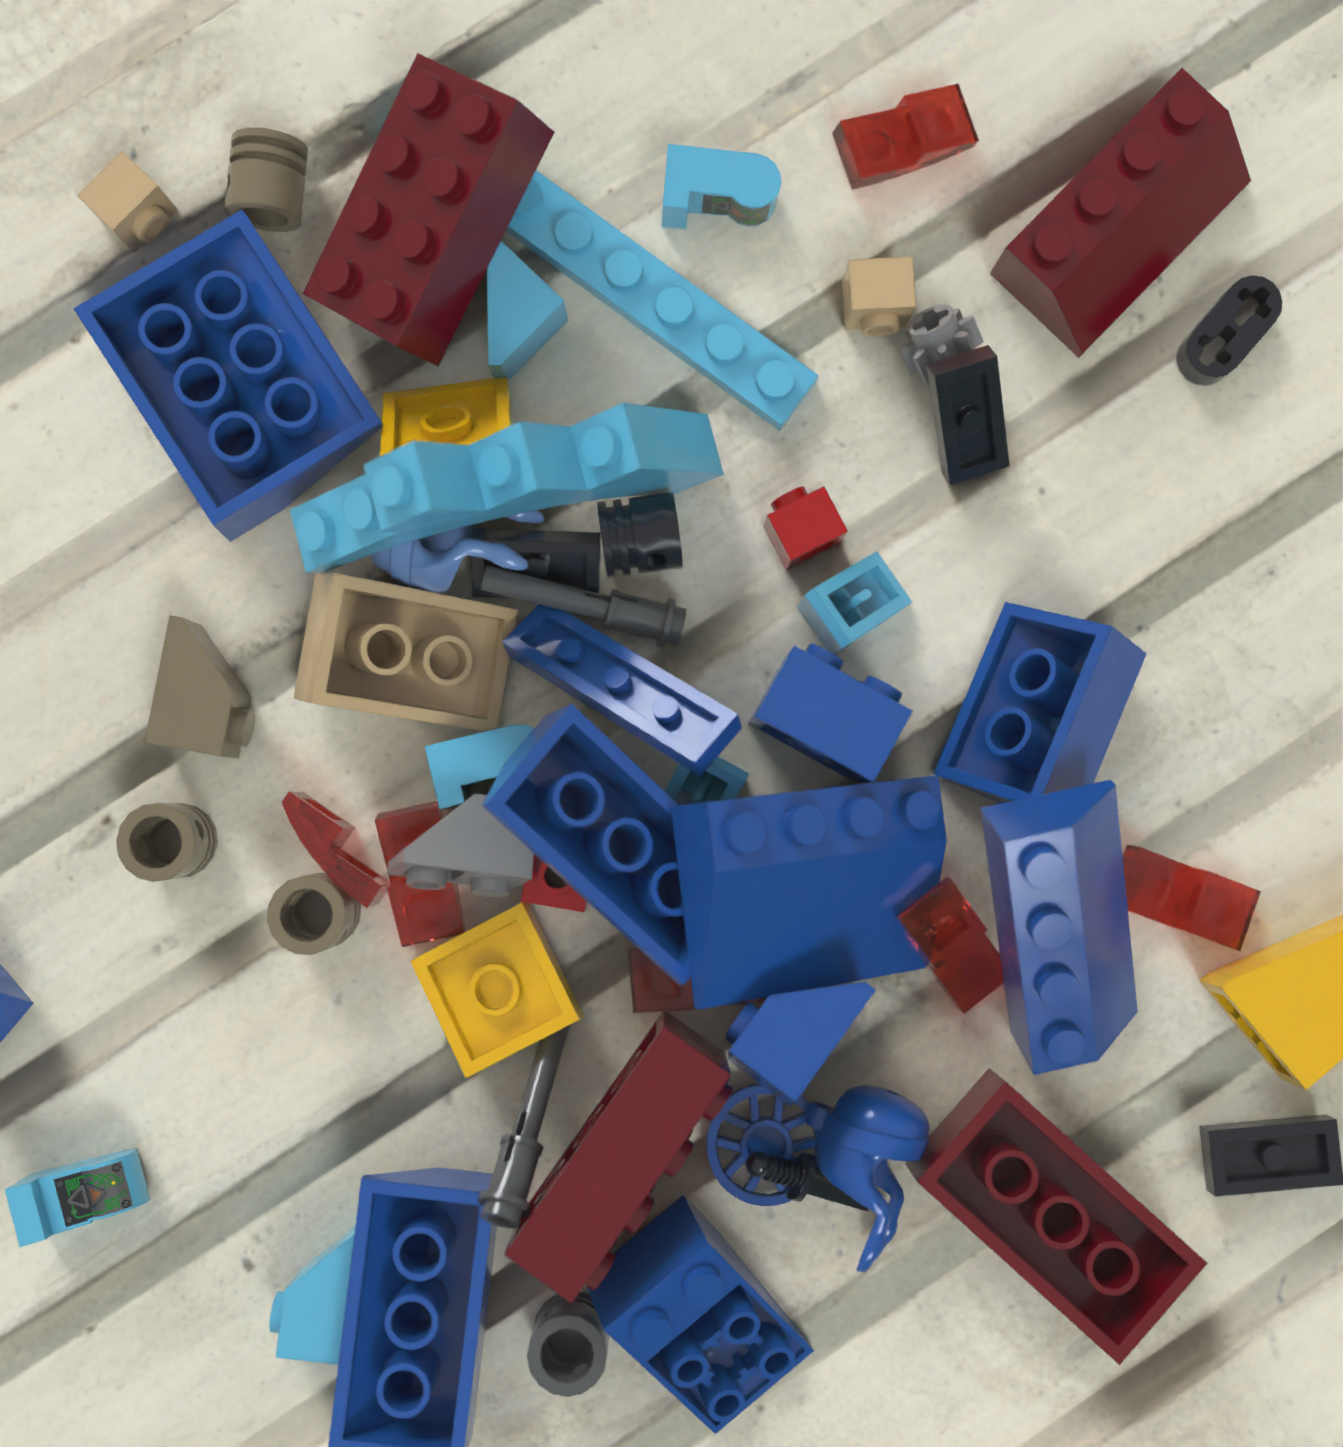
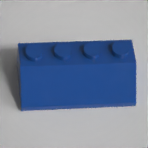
M573 704L545 715L504 763L482 807L678 985H685L691 974L671 806H679V804Z
M1111 779L981 808L1010 1032L1033 1075L1098 1061L1138 1012L1116 784Z
M439 1167L364 1175L361 1178L328 1447H469L473 1434L497 1232L496 1225L490 1224L480 1217L483 1206L478 1203L480 1192L488 1190L493 1173Z

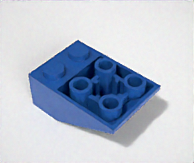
M684 1195L614 1252L616 1258L610 1270L594 1291L587 1287L603 1330L715 1434L814 1351L811 1344L721 1233Z

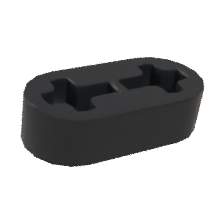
M1251 275L1241 278L1221 295L1184 338L1177 350L1176 362L1178 369L1186 380L1195 385L1208 386L1219 382L1237 368L1277 321L1282 312L1283 300L1275 284L1265 277ZM1252 297L1258 303L1254 310L1255 314L1239 326L1232 319L1241 310L1243 301ZM1217 336H1220L1226 343L1216 353V361L1208 366L1202 364L1199 360L1203 353L1202 348L1207 346Z

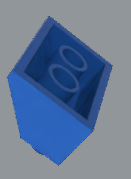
M1005 602L933 774L939 775V778L998 803L1094 783L1147 653L1113 626Z

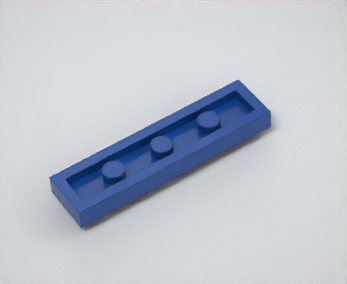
M538 604L502 641L510 658L699 777L742 729L736 712L564 610Z

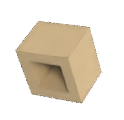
M123 151L77 195L134 253L144 243H150L158 239L168 227L169 218L178 210L161 188Z
M913 256L848 261L842 279L845 330L861 329V333L865 336L878 337L894 334L899 331V327L907 326L916 308Z

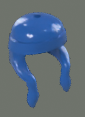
M871 1085L849 1088L838 1099L834 1108L813 1101L805 1119L806 1124L819 1130L821 1133L817 1146V1159L821 1173L834 1186L876 1213V1219L856 1269L857 1272L864 1273L870 1269L885 1246L895 1236L898 1227L897 1220L904 1202L903 1189L889 1167L887 1159L902 1162L923 1159L931 1139L927 1115L919 1106L894 1091ZM876 1186L890 1196L889 1203L886 1202Z

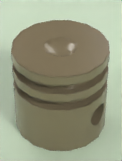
M250 127L236 130L231 137L232 149L230 150L229 157L230 165L228 167V184L225 196V214L230 217L243 209L255 229L273 232L296 230L301 226L308 147L296 137L278 130Z
M153 803L142 805L128 814L120 825L116 843L118 856L125 869L139 879L156 882L191 877L204 870L214 858L218 840L215 825L209 815L200 808L185 803Z
M315 873L300 876L286 881L275 891L268 904L267 922L271 935L281 947L294 954L312 955L343 943L354 933L360 922L361 903L353 886L346 879L336 874Z

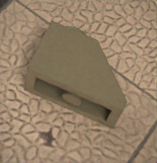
M169 615L144 743L222 757L239 758L241 747L249 745L255 726V712L249 709L251 696L202 625L182 617Z

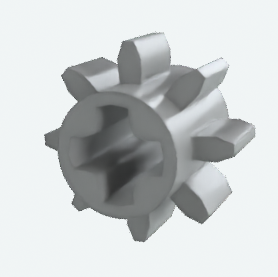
M936 305L921 311L910 321L908 331L905 333L909 343L899 350L910 375L919 373L923 383L929 382L927 364L973 350L984 341L973 315L963 318L959 308L953 310L948 305Z

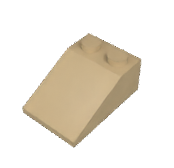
M335 572L315 573L293 698L312 704L484 732L498 729L510 661L502 641L515 629L518 609Z

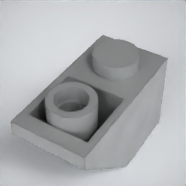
M475 793L388 861L387 875L406 877V885L412 888L440 890L446 888V882L471 885L470 893L476 896L502 898L508 897L510 890H514L532 879L534 853L482 807L487 795Z

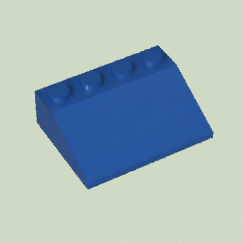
M243 209L73 308L212 525L230 542L284 510L383 427L381 420Z
M939 775L671 806L695 1009H706L766 998L774 994L815 989L926 968L947 841Z

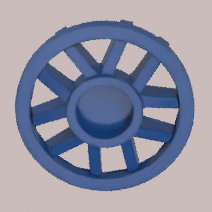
M753 1083L733 1092L718 1115L709 1123L706 1138L707 1156L716 1179L731 1195L749 1204L775 1206L792 1201L786 1197V1186L774 1183L778 1192L771 1194L758 1193L753 1191L761 1178L750 1175L744 1187H741L733 1182L731 1177L746 1162L748 1156L755 1151H762L767 1155L772 1154L796 1161V1157L792 1153L815 1147L814 1156L817 1159V1146L821 1133L813 1128L814 1136L796 1140L791 1139L789 1130L805 1123L806 1114H808L811 1103L802 1095L795 1104L803 1112L782 1120L783 1101L774 1096L772 1117H759L757 1095L773 1094L759 1083ZM749 1098L751 1119L748 1120L730 1112V1110L742 1100ZM722 1120L743 1129L740 1139L717 1135ZM716 1146L738 1151L724 1169L720 1164ZM817 1159V1166H816V1168L820 1169L819 1163H818V1159Z

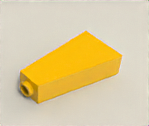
M1343 914L1210 971L1199 980L1280 1079L1307 1090L1343 1060Z

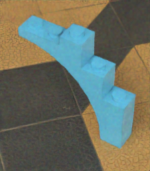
M621 403L572 426L520 421L470 445L412 441L364 464L366 474L290 509L306 573H325L363 557L456 528L560 505L669 492L677 494L724 475L708 414Z

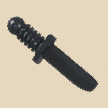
M755 1151L746 1159V1168L750 1175L786 1186V1197L790 1200L801 1202L806 1194L869 1211L868 1208L834 1186L821 1173L820 1169L816 1168L817 1159L812 1154L802 1152L796 1161H791L772 1154L767 1155L762 1151Z

